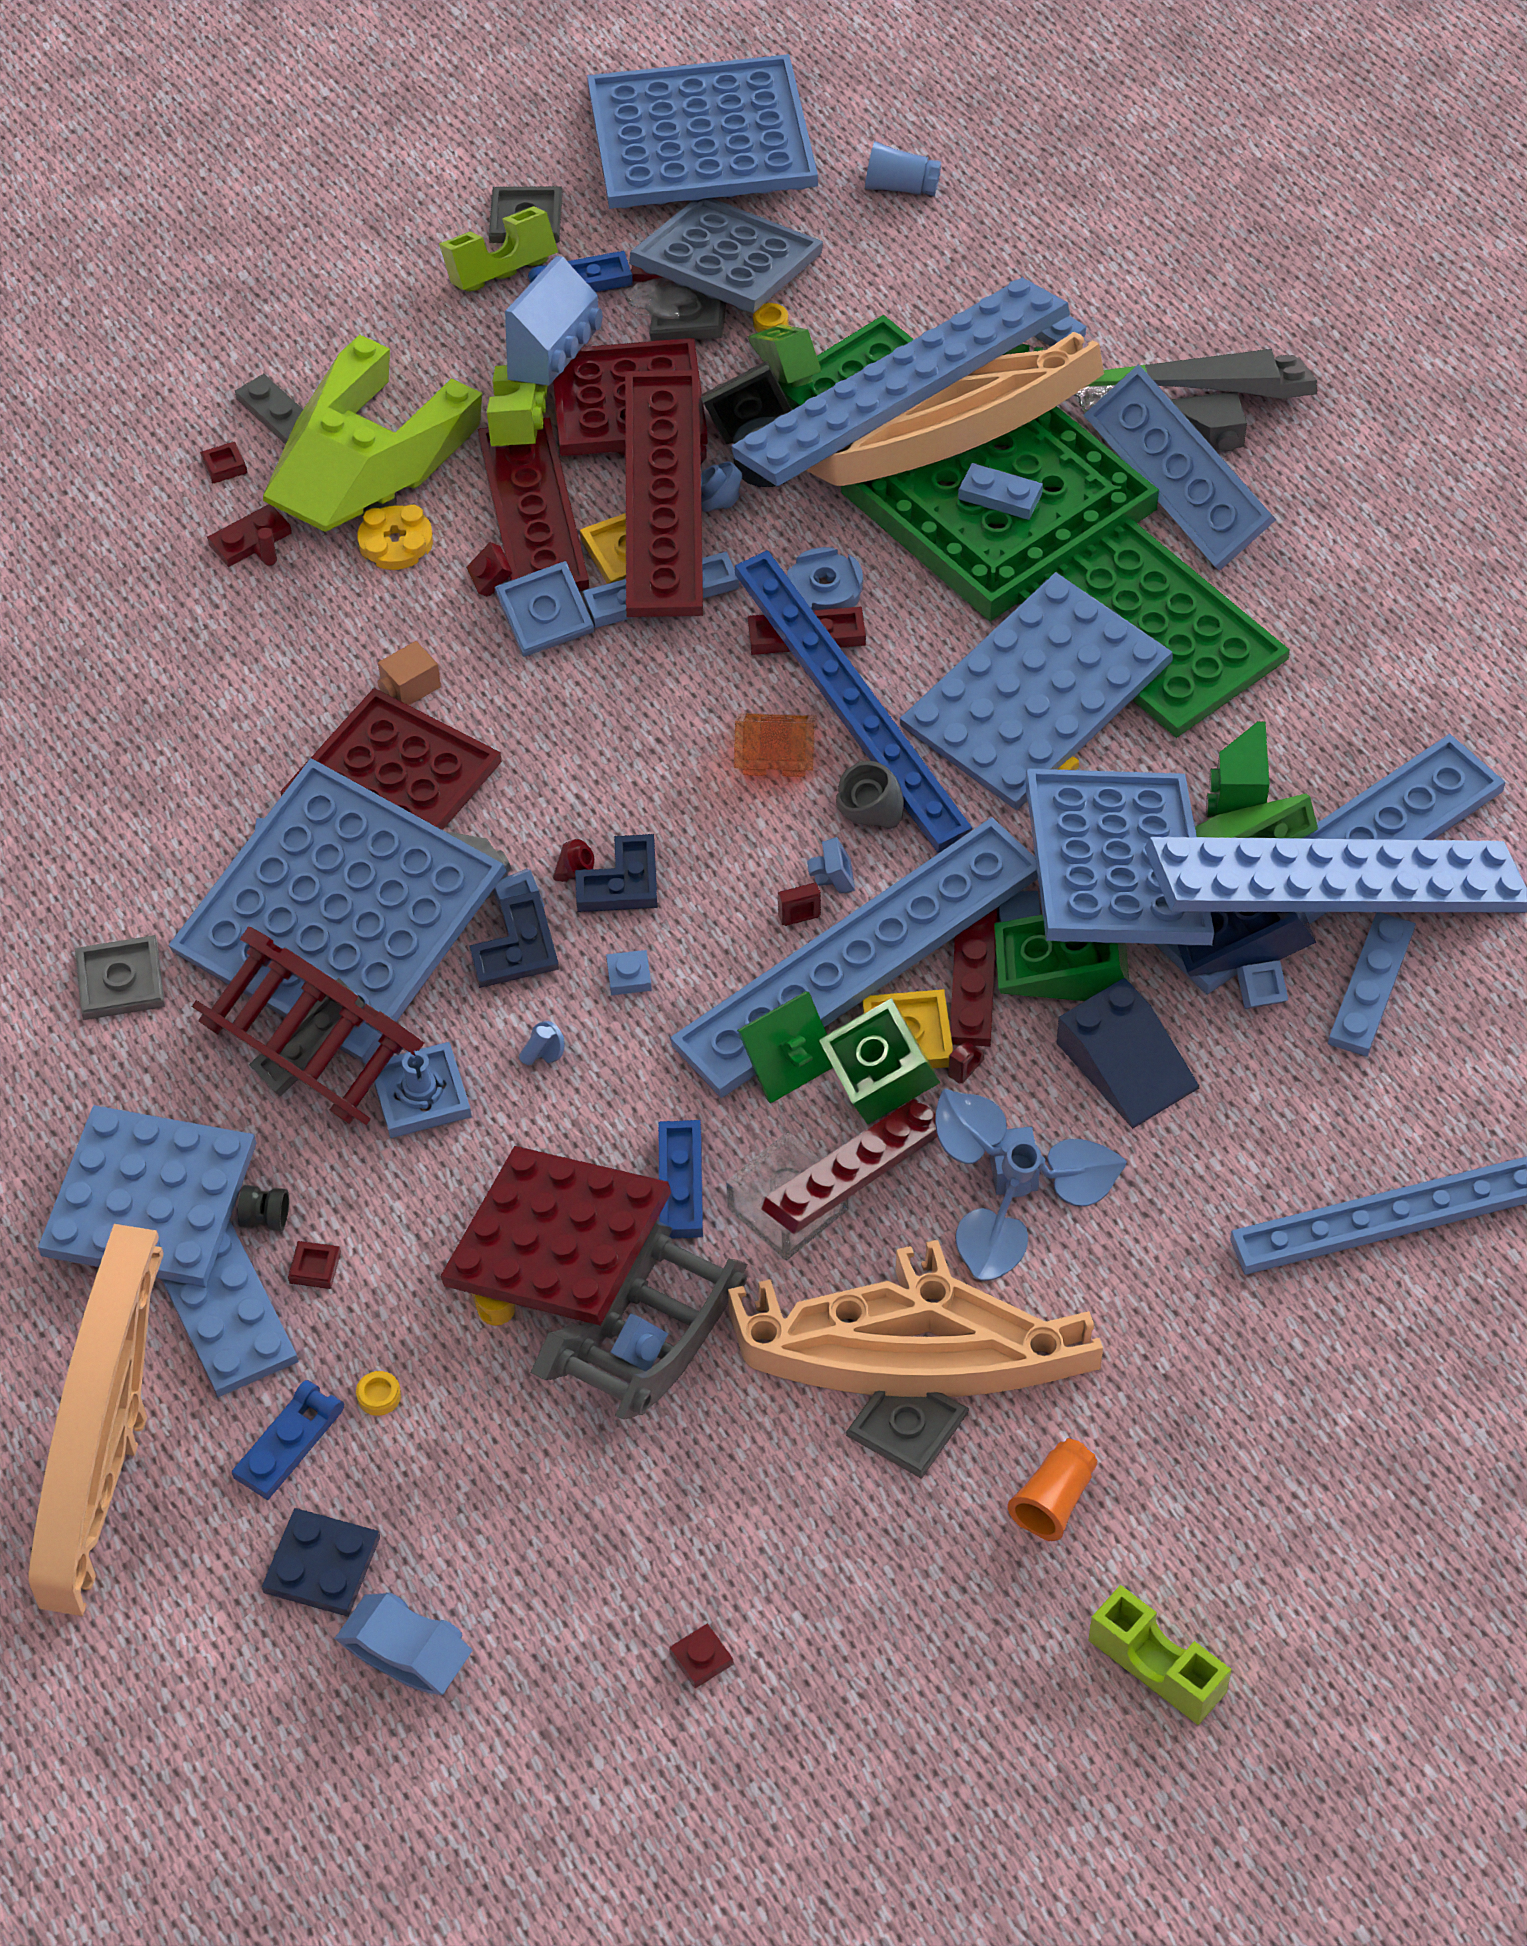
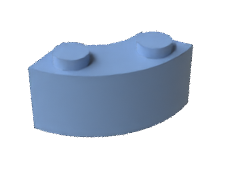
M389 1592L364 1595L334 1638L368 1665L411 1688L436 1695H443L473 1651L461 1639L463 1635L456 1626L445 1620H432L416 1614L408 1609V1605L401 1598Z

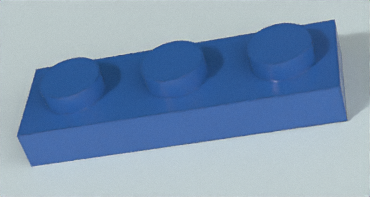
M701 1120L658 1122L659 1180L669 1182L671 1194L659 1215V1221L672 1227L669 1236L672 1239L703 1237Z

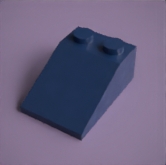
M1211 912L1214 928L1212 945L1177 944L1188 975L1193 977L1236 969L1247 965L1278 961L1316 943L1305 912Z
M1126 978L1121 979L1059 1016L1056 1044L1132 1129L1199 1089L1198 1082L1153 1008Z

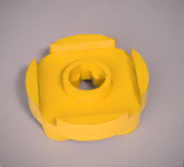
M413 504L371 508L364 513V521L358 528L357 538L360 553L366 560L368 558L370 561L375 562L377 567L382 569L399 570L411 567L418 563V559L424 556L426 552L428 554L433 546L431 523L423 515V510ZM394 533L403 535L396 542H392L391 538L388 537Z

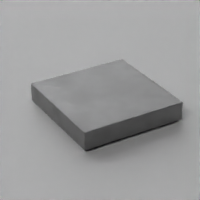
M156 935L75 948L83 1020L165 1007Z

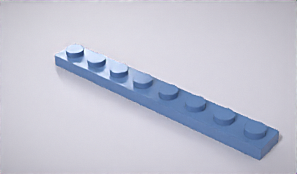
M1527 1156L1231 1230L1230 1241L1243 1273L1247 1275L1527 1204Z

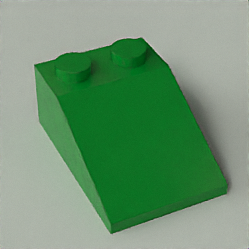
M1043 914L994 923L998 988L1001 994L1086 1001L1123 978L1130 982L1126 943L1046 941Z

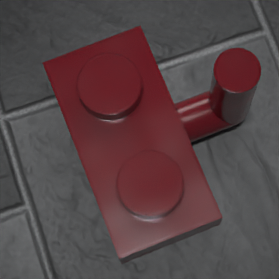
M268 504L209 535L207 539L209 546L227 567L240 562L254 553L265 565L272 566L277 561L274 543L292 534L291 525L274 506Z

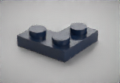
M654 834L614 836L615 868L575 870L577 912L658 908Z
M539 891L500 899V909L508 936L469 945L479 988L559 970V962Z

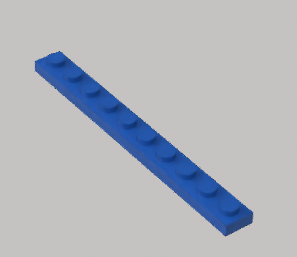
M766 550L735 565V576L869 760L885 765L896 776L902 789L904 808L936 852L943 851L971 832L972 826L770 552Z

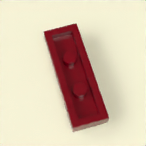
M862 607L813 610L840 648L866 646ZM765 615L748 616L751 655L791 652Z

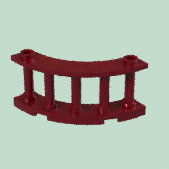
M248 926L240 937V940L250 947L246 952L248 958L212 1009L197 1000L193 1003L191 1007L202 1014L198 1022L217 1035L224 1029L331 1101L333 1105L329 1111L349 1125L355 1118L367 1126L371 1118L357 1109L361 1100L394 1053L399 1055L404 1050L415 1056L414 1051H419L425 1042L370 1005L366 1004L363 1009L355 1004L359 998L358 995L285 947L283 949L273 943L274 941L271 938ZM262 965L264 967L268 966L271 970L234 1022L231 1023L225 1019ZM294 975L305 982L301 987L303 993L267 1044L264 1045L246 1032L283 980L286 979L288 981ZM327 997L342 1007L338 1013L341 1018L302 1071L279 1054L316 1002H322ZM364 1022L381 1034L378 1040L380 1046L347 1093L341 1098L318 1082L317 1079L355 1026L359 1028Z

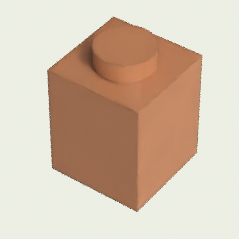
M417 641L378 662L380 679L377 681L380 691L407 705H411L441 687L438 663Z

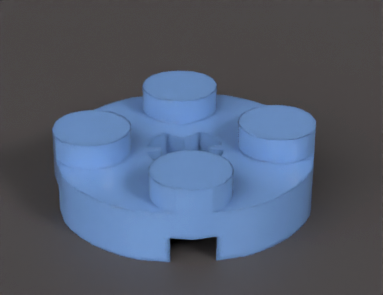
M819 547L807 550L796 558V564L792 568L789 567L787 577L812 611L850 608L859 602V596L863 589L862 568L851 555L848 554V558L838 555V549ZM826 577L827 581L833 582L830 584H820L819 578Z

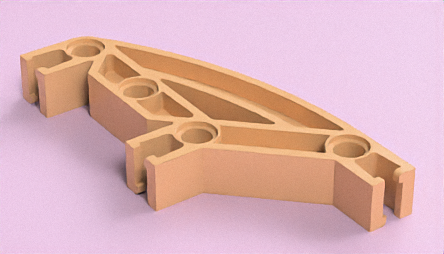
M1072 332L1047 350L1001 355L808 468L806 471L830 484L845 486L919 468L987 443L1053 409L1103 376L1104 370L1100 344L1092 340L1088 343L1087 347L1083 348V336Z
M119 1224L113 1225L88 1299L55 1422L32 1544L28 1580L39 1609L83 1616L87 1604L82 1600L81 1587L83 1590H90L96 1577L89 1558V1552L97 1545L125 1454L133 1456L136 1454L138 1443L135 1442L133 1429L134 1431H142L147 1420V1414L141 1399L150 1295L164 1254L162 1247L155 1246L159 1239L156 1230Z
M938 1240L926 1242L925 1261L921 1262L923 1271L931 1269L932 1273L917 1276L910 1263V1257H914L912 1247L896 1249L895 1272L900 1286L890 1281H884L796 1303L787 1318L782 1317L771 1279L759 1282V1300L754 1302L756 1310H765V1313H758L753 1316H748L742 1305V1297L746 1296L745 1288L740 1286L728 1289L729 1315L746 1364L755 1370L807 1385L873 1395L877 1391H885V1396L927 1397V1393L939 1392L948 1397H960L1025 1388L1101 1368L1103 1346L1100 1338L1092 1339V1343H1090L1094 1322L1089 1311L1046 1322L951 1277ZM927 1299H936V1300H938L939 1302L931 1303V1302H927V1301H925V1300H927ZM843 1319H853V1320H855V1322H853V1323H845V1322H842L841 1320H843ZM926 1332H931V1333H933V1334H935V1335H937V1336H940V1337H910V1336H914V1335H918V1334H922V1333H926ZM768 1339L771 1340V1342L759 1343L757 1342V1340ZM1079 1341H1082V1343L1084 1344V1345L1066 1347L1067 1345H1070V1344H1073V1343H1076V1342H1079ZM1044 1351L1049 1353L1050 1355L1041 1356L1037 1355L1035 1352Z

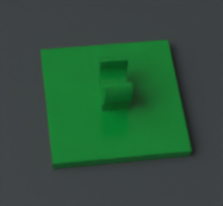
M808 991L803 992L737 1030L764 1095L770 1104L833 1068L819 1041L827 1033Z

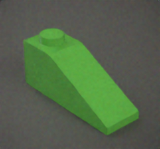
M780 324L748 336L751 346L763 362L768 361L779 382L791 383L792 387H799L812 382L811 375L822 372L808 329Z
M1305 793L1216 815L1195 826L1197 837L1301 839L1318 830L1311 797Z

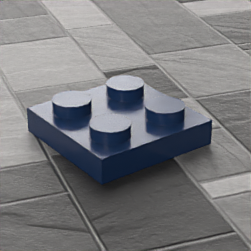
M294 1508L261 1586L263 1593L349 1617L379 1543V1531Z

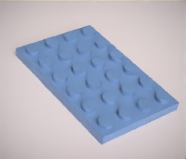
M1055 572L900 717V725L1017 811L1027 801L1025 785L1027 769L1057 770L1082 749L1173 661L1172 651Z
M1027 769L1025 785L1046 941L1212 945L1214 928L1211 912L1170 911L1144 848L1150 837H1197L1185 774Z

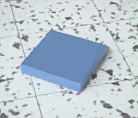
M566 561L495 586V593L523 657L594 632V625Z

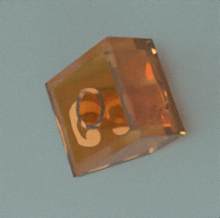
M739 713L735 720L734 768L743 769V775L764 776L766 775V769L782 770V776L786 777L806 776V770L813 771L817 715Z

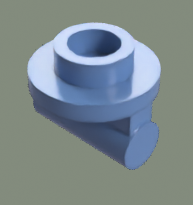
M543 1021L533 1027L530 1039L519 1054V1059L522 1063L532 1065L540 1057L547 1063H551L562 1057L565 1047L564 1036L557 1025L550 1021Z

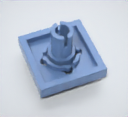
M450 1041L414 1051L415 1056L410 1052L392 1056L374 1082L390 1139L472 1117ZM428 1106L431 1107V1109L427 1112H423L420 1110L421 1108L427 1109Z

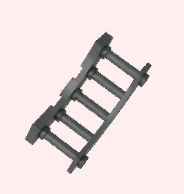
M656 1220L601 1326L587 1322L579 1326L572 1322L563 1329L549 1332L530 1373L544 1380H554L570 1374L621 1400L615 1416L621 1419H630L637 1415H643L648 1408L656 1403L673 1386L686 1370L727 1307L728 1289L745 1286L747 1275L744 1274V1271L748 1264L740 1260L728 1258L724 1268H721L672 1244V1238L669 1237L672 1227ZM665 1259L715 1284L700 1311L648 1286L646 1279L657 1260L661 1262ZM631 1302L634 1304L642 1302L690 1326L675 1346L664 1342L657 1356L661 1361L647 1371L598 1348L606 1337L612 1339L614 1336L618 1338L625 1324L622 1314Z

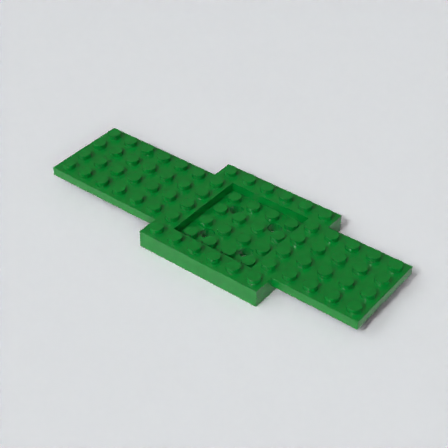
M883 314L817 355L822 372L811 375L812 382L799 387H792L791 383L779 382L789 406L794 410L808 399L820 395L832 388L837 382L851 377L863 370L865 366L875 363L892 353L896 348L904 346L914 339ZM1057 406L998 438L949 458L898 474L841 486V493L989 621H992L1017 603L1021 605L1056 572L1172 651L1173 661L1132 701L1176 738L1289 659V648L1137 524L1157 510L1159 489ZM994 446H1009L1011 448L1007 450H998L994 448ZM972 463L1043 483V488L1059 487L1061 489L1057 492H1049L1042 489V495L1029 520L958 499L959 487ZM939 481H944V482H952V481H953L955 484L952 485V486H942V485L938 484V482H939ZM988 524H1004L1005 527L993 529Z

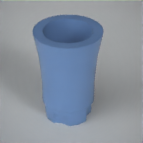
M874 141L867 169L865 190H888L916 195L924 193L935 196L942 162L928 160L929 157L894 149Z

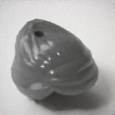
M861 761L845 770L840 778L839 793L836 796V805L839 811L847 819L857 824L881 826L886 829L897 827L903 818L904 803L902 789L891 770L875 761Z

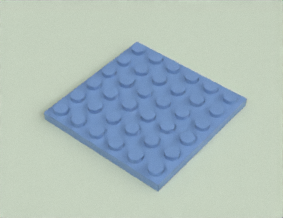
M789 54L587 75L609 209H625L639 205H662L668 202L698 201L705 198L734 197L736 195L752 193L766 194L772 191L802 190L808 187H818V173Z
M310 758L168 946L173 953L229 985L248 958L246 952L250 947L242 942L240 937L250 926L271 938L275 945L282 949L284 947L289 949L334 980L340 978L365 1004L370 1005L378 1012L381 1011L397 1022L506 873L504 864ZM262 965L243 993L251 997L271 969L268 966L264 967ZM294 975L288 981L284 979L266 1004V1007L286 1017L303 993L301 987L305 982ZM363 1022L359 1028L356 1026L353 1028L339 1049L366 1064L380 1045L378 1040L381 1034Z

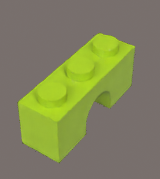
M533 206L502 218L506 230V238L503 245L497 251L491 253L487 251L483 237L471 231L439 243L451 284L465 291H475L484 287L485 281L495 277L498 279L508 278L517 273L516 269L525 265L537 266L547 262L548 256L558 253L547 212Z
M507 365L495 366L492 380L494 396L489 397L487 407L491 446L535 444L537 430L543 429V414L546 413L545 398H548V385L508 380Z
M1119 1585L1092 1615L1088 1641L1199 1725L1227 1693L1232 1669L1195 1641L1187 1650L1174 1644L1158 1627L1156 1622L1157 1612L1122 1585Z

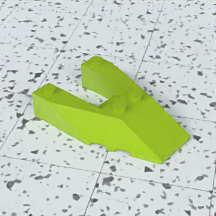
M359 334L338 354L297 418L263 494V501L324 532L363 514L364 507L375 502L384 504L394 499L395 492L407 486L413 489L420 486L471 436L480 425L482 393L451 378L396 432L382 427L356 413L389 382L390 348Z

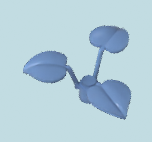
M944 1089L939 1097L936 1107L935 1125L939 1142L944 1151L954 1160L964 1164L978 1162L985 1151L990 1156L1003 1155L1002 1171L1005 1177L1010 1180L998 1214L985 1208L972 1210L961 1219L956 1229L955 1240L958 1253L972 1276L979 1281L994 1280L1005 1275L1023 1258L1028 1245L1027 1228L1020 1220L1005 1218L1018 1184L1031 1180L1038 1168L1046 1178H1055L1054 1190L1061 1200L1073 1206H1089L1100 1201L1108 1194L1116 1179L1126 1167L1127 1162L1123 1157L1101 1144L1083 1139H1066L1058 1142L1050 1149L1047 1157L1050 1170L1045 1164V1158L1041 1156L1038 1146L1029 1140H1018L1011 1146L1004 1144L1001 1148L993 1147L1002 1142L1007 1130L1006 1117L1000 1107L993 1101L979 1095L959 1093L949 1089Z

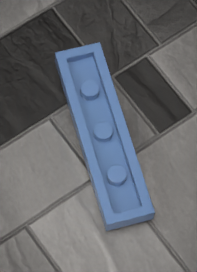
M727 551L702 558L703 598L739 589V580L735 576V569ZM626 579L583 591V601L595 628L634 618L626 616Z
M1376 912L1330 1033L1328 1045L1368 1057L1413 936L1416 923Z

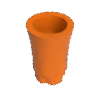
M1067 1438L1064 1442H1059L1055 1449L1048 1453L1029 1481L1009 1500L1007 1504L1008 1512L1015 1523L1046 1541L1061 1539L1070 1515L1084 1489L1090 1482L1091 1473L1097 1466L1095 1454L1089 1451L1083 1443L1075 1439Z

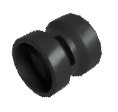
M244 1185L238 1202L237 1216L239 1226L254 1228L257 1225H266L269 1230L283 1231L289 1212L288 1190L285 1188H273L270 1191H261L258 1186Z

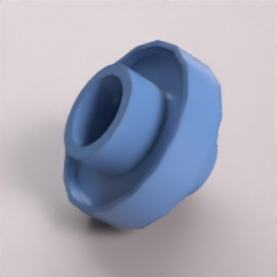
M727 461L719 465H712L701 473V505L704 512L721 508L727 509L738 500L742 472L732 462Z

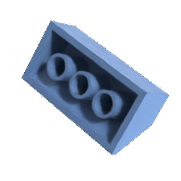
M556 256L505 310L508 380L550 385L601 327L603 314L602 310L598 308L597 293L564 257Z

